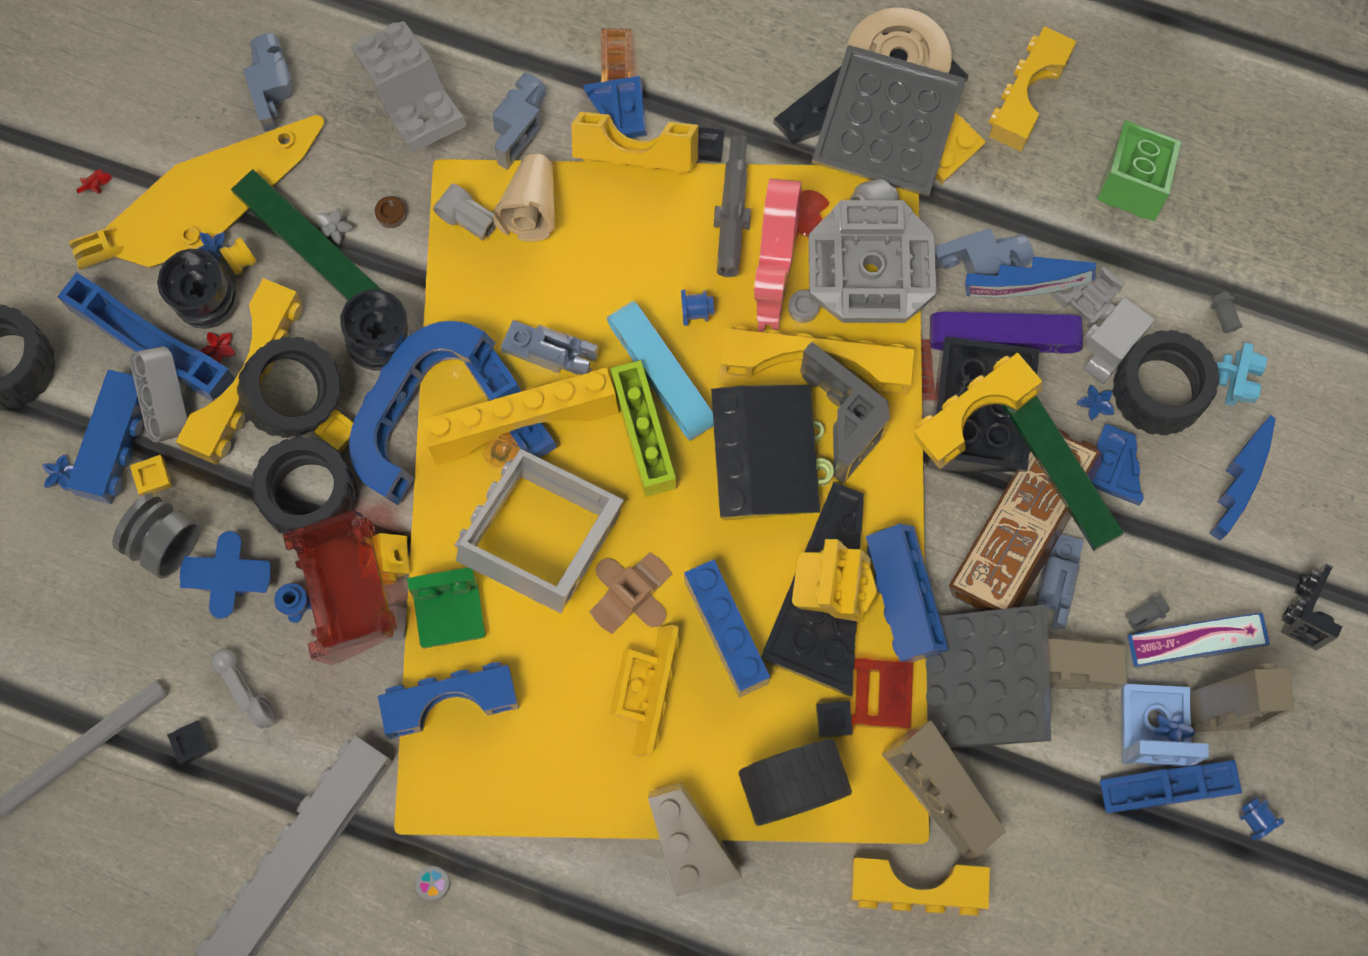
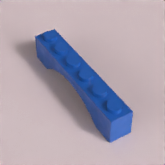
M77 272L57 296L68 310L133 352L161 346L168 348L173 357L178 380L211 402L221 396L235 380L228 368L203 352L195 350L161 331L127 308L104 289Z

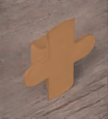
M649 552L638 564L632 568L629 566L626 570L613 559H603L598 563L596 567L597 577L608 587V591L589 612L603 629L613 634L633 613L649 627H658L664 623L666 611L651 596L672 575L667 565L661 559Z

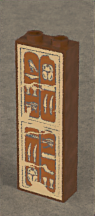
M1058 428L1092 482L1102 465L1101 452L1092 443L1087 441H1081L1080 443L1070 438L1065 431ZM1029 451L1027 472H1015L949 585L952 597L980 611L1020 607L1072 517L1031 451Z

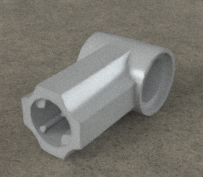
M451 184L433 207L434 212L442 220L451 225H460L483 241L489 238L495 230L494 214L474 202L470 194L456 184Z

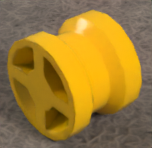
M241 237L236 239L231 247H223L219 250L236 276L241 274L242 269L247 265L253 266L257 263Z

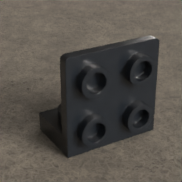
M1328 563L1319 569H1312L1308 577L1303 576L1294 591V593L1298 594L1294 605H1288L1281 618V621L1285 622L1281 633L1315 651L1337 639L1343 626L1334 622L1335 620L1332 616L1324 612L1312 611L1333 566Z

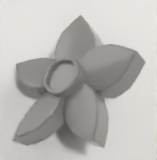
M338 208L330 215L327 213L317 214L320 224L324 226L320 232L325 237L332 235L334 242L338 246L341 245V232H347L352 228L348 223L341 222L343 218L341 210Z

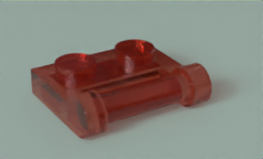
M866 658L854 659V670L857 671L855 714L851 715L852 726L910 730L913 663L880 661ZM870 672L879 673L877 716L868 715Z

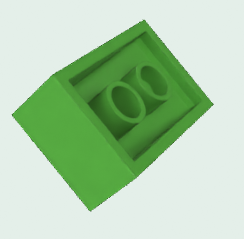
M1125 120L1103 177L1097 200L1111 207H1117L1133 213L1137 217L1155 222L1169 196L1182 141Z

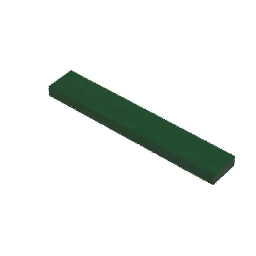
M252 169L230 189L247 208L346 301H349L355 294L365 290H382L255 170Z
M1037 395L1018 410L1002 405L1092 550L1096 551L1124 534Z

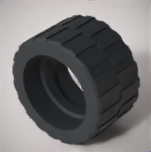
M0 305V337L9 335L23 337L24 352L18 365L10 373L0 378L1 410L19 408L35 400L46 389L48 382L52 379V372L55 368L53 356L55 354L48 338L20 310L7 307L6 305Z
M1176 330L1155 331L1153 334L1145 335L1131 347L1114 375V388L1112 390L1118 410L1121 411L1126 421L1133 424V427L1152 435L1160 434L1165 436L1172 433L1177 434L1193 425L1209 407L1217 394L1220 378L1218 376L1219 369L1213 359V354L1200 340H1196L1191 337L1192 335L1180 333ZM1156 360L1165 361L1177 366L1190 382L1192 390L1190 402L1182 406H1166L1151 399L1140 384L1138 377L1139 367L1145 362Z
M287 336L267 342L244 364L245 367L238 377V402L247 420H250L258 430H262L271 436H281V438L304 435L325 422L330 417L331 412L335 410L338 398L341 395V377L335 361L317 343L305 340L302 337L291 338ZM279 359H291L301 363L311 372L316 381L318 392L315 404L307 413L296 417H286L276 413L266 404L260 392L259 381L263 370L270 363Z
M298 436L280 441L279 444L270 447L264 456H261L252 475L251 490L254 495L255 505L260 509V513L278 533H282L291 540L316 542L328 536L331 537L347 524L346 522L352 516L355 503L357 502V486L352 477L353 474L344 459L330 444L325 441L322 442L318 438ZM305 465H319L327 468L333 476L334 485L330 497L322 507L305 515H290L279 507L277 492L286 475L294 469Z
M826 739L788 750L750 764L738 772L755 825L757 826L769 824L824 806L852 794L840 754L833 739Z

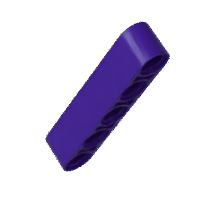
M936 312L930 315V347L935 350H940L945 336L1040 349L1039 353L1070 354L1083 350L1082 318L1077 315Z

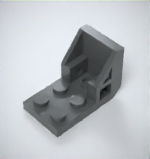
M811 342L803 352L800 372L802 373V378L812 387L819 386L827 393V398L839 407L837 410V421L833 426L834 477L844 484L884 437L890 419L888 401Z

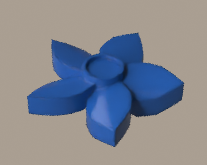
M200 232V240L204 245L197 249L208 252L218 261V255L222 256L219 250L225 247L222 246L225 238L224 232L216 234L213 239L208 234Z
M1089 385L1088 397L1082 398L1076 403L1081 407L1090 408L1088 416L1091 421L1096 419L1099 413L1103 415L1114 414L1113 407L1109 403L1113 391L1105 390L1099 395L1097 389Z
M65 454L57 459L56 465L50 463L42 464L45 472L49 474L45 480L44 487L49 488L59 483L62 489L69 491L66 486L73 466L69 465Z
M1157 715V722L1161 727L1155 729L1154 735H1168L1167 739L1170 742H1180L1181 739L1194 736L1195 731L1190 726L1183 724V715L1174 716L1172 721Z

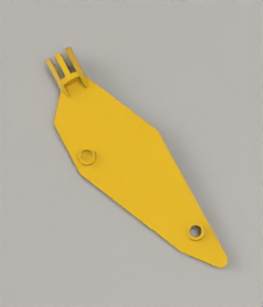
M313 115L175 164L107 227L68 241L70 248L73 249L74 259L77 260L78 269L82 270L115 257L151 268L165 263L176 252L189 248L197 249L204 245L200 240V232L208 234L213 239L216 234L225 232L249 209L230 189L252 169L273 187L305 157L322 130L324 119L320 115ZM282 139H290V142L287 144L280 143Z

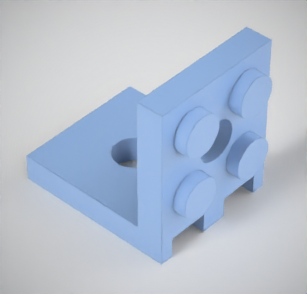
M1127 684L1121 688L1122 764L1140 763L1148 764V766L1178 765L1183 768L1193 766L1209 758V744L1191 743V737L1181 739L1180 742H1170L1167 739L1168 735H1154L1156 728L1148 722V713L1156 710L1170 721L1176 715H1183V724L1191 727L1190 687Z

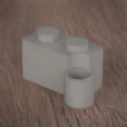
M1125 297L1117 307L1111 304L1100 318L1104 321L1099 327L1094 324L1083 338L1087 341L1085 347L1094 353L1083 370L1103 385L1123 361L1131 347L1136 342H1139L1155 320Z

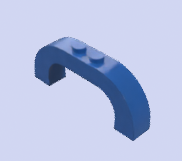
M457 321L437 322L417 330L396 349L389 362L381 369L380 376L372 390L364 397L363 404L355 417L350 432L349 449L351 461L361 480L368 487L394 504H400L415 478L392 464L389 459L387 443L392 429L422 379L433 366L445 360L456 359L464 361L479 370L481 369L496 344L484 331L470 324Z

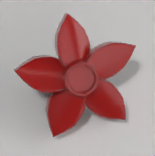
M98 169L87 178H79L82 186L78 187L76 191L79 194L90 188L92 192L99 194L102 192L100 186L106 185L112 177L109 173H103L101 169Z
M207 333L206 339L210 345L203 347L200 352L211 356L218 363L221 362L222 355L228 358L236 356L234 350L229 346L232 342L231 333H223L219 337L213 333Z

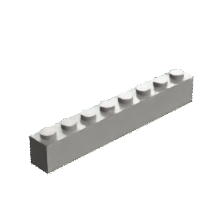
M356 735L352 741L348 739L344 742L337 753L339 759L332 769L328 767L323 771L317 781V784L320 786L312 797L308 795L300 803L297 812L300 814L292 825L288 823L280 831L277 837L279 843L272 853L266 852L260 859L256 867L259 871L252 881L247 880L240 887L236 894V897L239 899L231 910L227 908L220 915L215 924L218 927L210 939L207 937L200 943L195 951L196 956L257 955L392 764L388 757Z

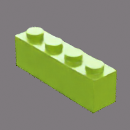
M639 360L610 368L613 387L645 497L676 489V477L642 361Z

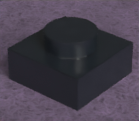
M698 127L697 160L721 162L725 130Z
M850 701L816 704L819 739L853 735Z
M198 720L167 734L177 761L181 766L213 752L203 726Z

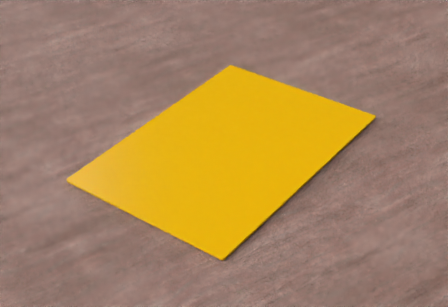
M437 159L433 162L423 327L437 322L457 321L470 324L484 331L496 342L493 349L511 373L522 392L579 375L561 369L560 373H556L502 352L501 345L513 320L537 329L538 325L560 333L569 334L579 340H585L598 345L599 351L596 362L590 361L589 368H591V372L607 368L611 379L610 368L634 361L612 331L606 317L628 303L635 301L711 410V389L809 385L802 378V373L800 372L802 361L787 362L773 366L752 378L720 374L725 328L732 329L734 326H744L751 331L758 332V321H756L757 303L754 299L756 270L760 259L764 208L769 179L802 182L795 249L778 331L783 335L792 336L797 333H807L812 335L813 338L819 339L835 336L844 339L846 342L855 343L859 340H870L875 342L876 345L882 346L897 343L903 344L909 349H914L912 382L908 395L877 392L888 401L890 419L884 437L844 484L836 479L833 474L829 484L818 486L820 513L833 482L863 493L860 550L868 555L866 536L897 524L910 525L915 528L925 564L923 448L916 441L914 431L917 430V424L922 420L921 310L906 323H842L821 306L814 320L808 323H799L792 319L788 312L790 297L800 290L809 291V234L841 200H850L855 188L859 184L872 180L821 165L747 164L744 209H751L750 229H742L739 274L735 277H723L717 274L720 227H714L713 225L715 206L722 207L726 164L695 163L690 172L675 173L670 169L656 168L649 170L639 165L627 164L625 166H616L611 162L551 161L553 165L555 227L550 232L548 238L534 242L518 240V234L509 231V234L506 235L497 227H495L491 236L483 241L460 225H451L445 222L433 210L434 205L451 184H456L469 193L474 202L494 214L496 205L522 160H515L508 170L498 165L497 160ZM894 187L898 193V200H904L912 209V212L919 218V194ZM872 264L864 266L869 272H877L879 270ZM681 290H686V295L703 294V291L706 290L707 297L713 296L714 315H708V322H705V319L688 320V325L683 326ZM765 325L764 330L772 329L771 325ZM450 359L439 362L426 373L420 383L409 577L468 568L456 561L458 547L455 546V543L459 539L461 530H468L472 522L470 520L476 507L479 504L484 506L486 503V494L494 481L499 482L502 478L501 472L506 461L513 460L520 450L509 432L479 446L466 457L435 465L428 447L422 420L488 401L465 363L461 360ZM858 377V378H859L861 381H863L866 385H868L870 388H872L866 381H864L863 379H861L860 377ZM649 383L654 406L676 477V489L645 497L618 401L619 413L592 421L557 420L541 422L554 440L557 448L540 459L624 500L619 518L562 614L475 571L484 621L485 638L422 649L419 642L414 599L408 589L403 685L405 689L418 686L417 682L423 679L437 678L438 681L450 679V674L453 672L469 670L471 674L483 671L482 667L484 665L501 662L502 666L508 665L511 670L519 709L487 716L481 707L471 700L459 697L449 698L441 701L430 710L425 719L422 732L399 737L394 823L395 832L399 835L660 840L648 800L649 791L682 782L721 841L925 844L929 840V813L882 756L883 752L909 730L927 722L926 658L916 662H900L899 657L893 650L892 640L894 638L891 627L885 620V605L882 594L879 593L870 611L864 616V622L857 621L852 697L763 661L770 676L769 684L739 698L684 582V572L713 559L715 560L761 657L795 576L798 556L805 552L820 513L738 520L721 519L714 426L693 440H688ZM811 386L813 421L820 422L824 427L822 439L815 442L816 459H826L833 465V426L837 421V410L839 407L827 398V393L819 386ZM814 427L815 436L820 434V430ZM817 470L818 479L826 477V473L823 470ZM521 477L477 547L557 587L599 515ZM650 552L661 559L672 573L651 595L664 607L666 619L658 627H649L633 613L611 634L603 629L589 612L608 591V587L597 577L596 567L601 560L609 558L615 560L626 570L629 566L631 568L634 567ZM871 562L870 568L872 569L874 577L876 578L877 576L873 563ZM675 625L679 627L677 635L679 637V646L672 658L671 668L673 673L672 679L666 687L664 697L666 702L665 712L660 718L658 725V745L651 756L633 755V748L639 723L610 715L623 650L630 649L653 656L659 628ZM850 701L853 735L819 739L816 704ZM826 739L835 740L852 789V794L835 802L762 826L755 825L738 774L739 770L760 760Z

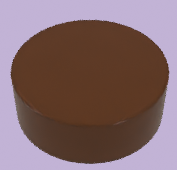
M387 196L377 202L375 216L383 227H399L406 219V209L404 203L399 198Z

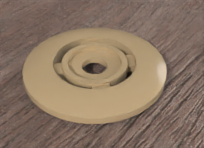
M888 8L877 11L867 16L855 27L848 41V45L889 57L892 50L903 49L908 55L907 62L945 73L950 71L952 56L946 34L930 17L912 9Z

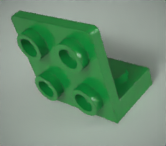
M468 567L407 578L408 589L414 599L419 642L422 649L485 638L477 575L473 569Z

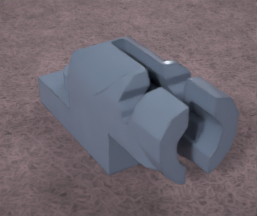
M274 33L257 36L250 42L253 66L243 69L264 132L277 129L274 119L279 118L274 103L286 100L292 95V79L283 57L280 43Z
M529 73L522 74L515 83L518 89H511L507 92V96L496 108L492 116L494 130L500 134L495 144L497 164L507 170L542 127L540 109L538 108L543 98L547 95L544 92L546 87L537 77Z
M991 228L935 246V269L940 267L949 269L958 265L962 260L967 273L995 276L999 274L1000 265L1010 266L1012 264L1013 266L1023 267L1031 264L1034 254L1030 242L1024 234L995 240Z
M513 320L501 345V351L556 373H560L561 369L577 375H582L592 371L589 368L590 361L596 362L599 346L538 325L537 329Z
M1062 534L1042 567L1035 594L1038 595L1035 606L1043 605L1047 607V611L1049 609L1054 611L1052 629H1064L1066 627L1080 569L1078 563L1084 543L1083 540Z

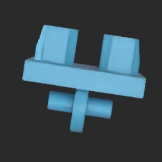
M1246 342L1243 344L1242 350L1236 352L1234 364H1232L1233 356L1228 354L1224 355L1222 362H1215L1219 369V386H1227L1228 379H1230L1224 404L1234 406L1238 401L1255 403L1259 398L1261 384L1247 381L1246 378L1248 373L1261 376L1266 368L1268 357L1253 352V344Z

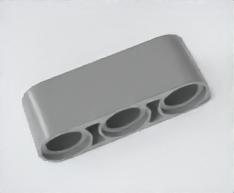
M164 346L133 352L130 357V366L148 437L153 442L178 437L187 421V416L171 352Z

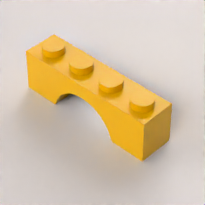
M1045 26L1039 37L1036 35L1032 36L1026 52L1030 53L1027 60L1020 59L1013 74L1017 77L1014 85L1011 83L1007 84L1001 100L1005 101L1002 108L996 107L989 119L988 124L992 125L990 138L1022 152L1039 116V113L1029 101L1027 89L1040 80L1059 79L1072 55L1076 40Z
M580 111L572 122V158H581L586 162L606 161L616 166H625L627 164L639 165L649 170L664 168L670 169L675 173L690 172L698 159V125L668 122L658 137L647 141H638L623 135L613 124L610 115Z
M1018 352L1011 358L1005 356L994 365V371L985 378L981 375L974 379L968 385V391L960 397L957 395L951 397L942 405V411L934 417L932 415L926 416L917 424V430L914 431L915 439L939 469L965 450L963 428L966 420L975 410L989 404H1002L1018 410L1042 391V380Z
M853 858L851 860L850 901L858 902L857 908L878 909V903L891 904V910L911 912L912 906H924L925 913L945 914L946 908L959 909V915L979 916L980 910L989 909L990 867L955 865L951 867L948 876L938 887L930 890H916L904 885L897 879L888 860Z

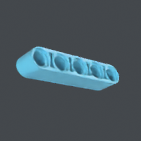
M632 301L607 316L606 319L609 326L634 362L642 361L647 382L686 438L691 441L714 426L712 410L637 303Z

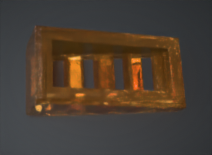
M601 28V82L631 77V28ZM607 41H625V43H607ZM607 52H625V53H607ZM607 63H625V64H607Z

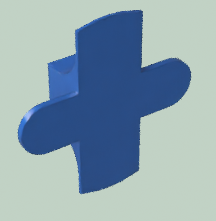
M232 531L224 532L219 536L215 558L185 556L180 569V588L211 592L209 611L218 619L227 618L232 614L235 596L243 597L244 593L247 592L266 593L271 577L270 561L240 559L242 541L240 536Z

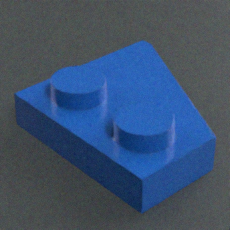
M640 76L583 85L586 95L599 114L610 115L613 124L623 135L628 138L647 136L643 86Z
M1105 424L1096 444L1098 451L1101 452L1102 465L1092 480V484L1097 490L1140 506L1144 498L1140 490L1139 461L1136 459V435Z

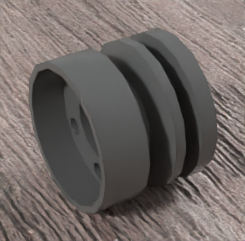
M146 493L137 499L121 518L115 529L112 545L115 550L121 554H126L132 561L140 560V565L144 569L163 579L173 574L182 565L184 557L189 556L200 534V523L181 510L173 511V506L167 501H163L156 494Z

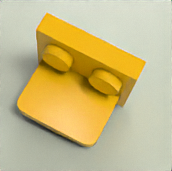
M825 539L824 550H821L820 553L804 552L798 556L792 603L797 608L829 613L834 618L864 622V616L870 611L879 596L874 573L870 568L871 558L860 549H848L839 540Z

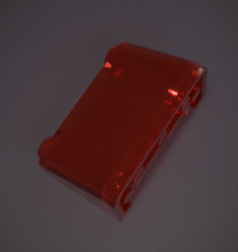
M356 510L283 534L286 550L295 549L299 560L295 561L296 568L304 572L316 628L311 630V635L317 639L307 644L311 660L328 665L346 661L392 638L394 630L397 629L395 615L389 610L372 538L375 535L374 525L369 517H365Z

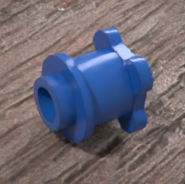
M681 290L683 326L688 325V320L705 319V322H708V315H714L713 296L707 297L706 290L703 291V294L686 295V290Z
M285 584L275 593L274 602L276 609L284 615H288V619L292 623H299L302 620V615L315 606L314 599L311 596H307L304 589L298 584ZM296 597L293 603L288 604L290 598Z
M1258 797L1241 807L1243 814L1239 816L1240 820H1245L1254 832L1250 836L1253 841L1265 837L1285 822L1282 817L1279 819L1275 817L1267 806L1269 803L1267 799L1260 802Z

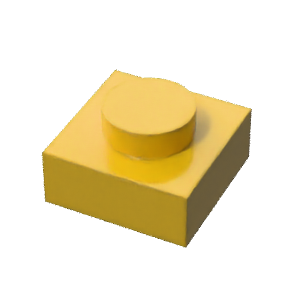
M335 409L331 412L330 417L317 427L314 433L340 454L349 444L353 422Z
M161 455L130 465L138 494L141 497L146 493H156L172 487L164 458Z

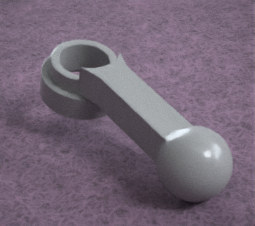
M221 649L215 652L211 658V667L217 674L222 675L241 713L246 710L250 720L260 729L264 727L270 728L277 723L279 715L276 708L267 697L263 695L253 696L237 668L238 660L236 655L228 649Z

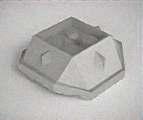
M841 200L809 234V298L842 323H906L936 296L934 234L912 212V209L904 200ZM872 264L879 270L877 272H869L864 266Z

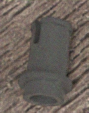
M1223 292L1211 298L1213 302L1210 305L1211 309L1216 310L1224 334L1243 327L1233 303L1236 299L1230 295V292Z
M1150 596L1148 602L1125 614L1129 625L1135 632L1140 631L1141 628L1159 617L1161 619L1166 617V613L1170 609L1162 596Z

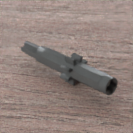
M737 135L731 136L729 161L726 162L722 207L715 206L713 226L720 227L717 274L723 277H735L739 274L742 229H750L751 209H744L748 167L745 162L747 137L744 135L740 137Z

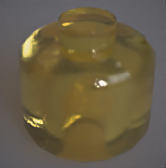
M500 435L487 442L483 450V459L491 467L502 470L506 461L509 462L510 459L513 460L518 453V446L510 436Z

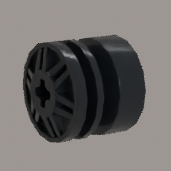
M189 248L176 252L165 261L159 270L157 280L159 294L184 323L194 328L209 329L219 326L230 318L237 306L238 291L235 282L214 256L202 249Z
M380 289L365 290L355 294L345 303L340 315V326L351 359L359 366L372 371L381 370L389 362L401 343L411 335L407 313L402 302L392 293Z

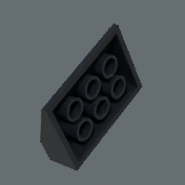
M945 336L939 354L932 416L934 417L943 410L942 405L948 399L955 395L960 397L968 391L967 387L974 379L981 375L985 378L994 371V365L1005 356L1011 358L1018 352L1037 374L1040 349ZM989 404L978 408L968 417L963 428L965 450L941 468V470L956 472H1027L1030 449L1002 404ZM928 456L927 468L939 469Z
M811 385L736 386L711 389L720 518L723 520H738L820 513Z

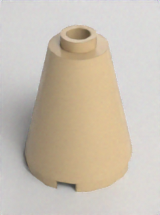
M534 153L523 158L496 205L493 220L495 226L502 233L508 235L510 231L518 234V240L536 242L548 238L550 232L553 231L555 227L553 165L544 155Z

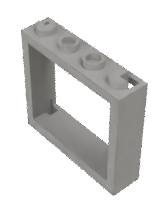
M520 449L513 460L506 461L501 472L503 476L500 481H494L486 494L487 501L484 506L479 504L474 510L470 520L472 524L469 529L461 530L459 539L455 543V546L458 547L456 561L562 614L619 518L624 500ZM521 477L599 515L557 587L477 547Z

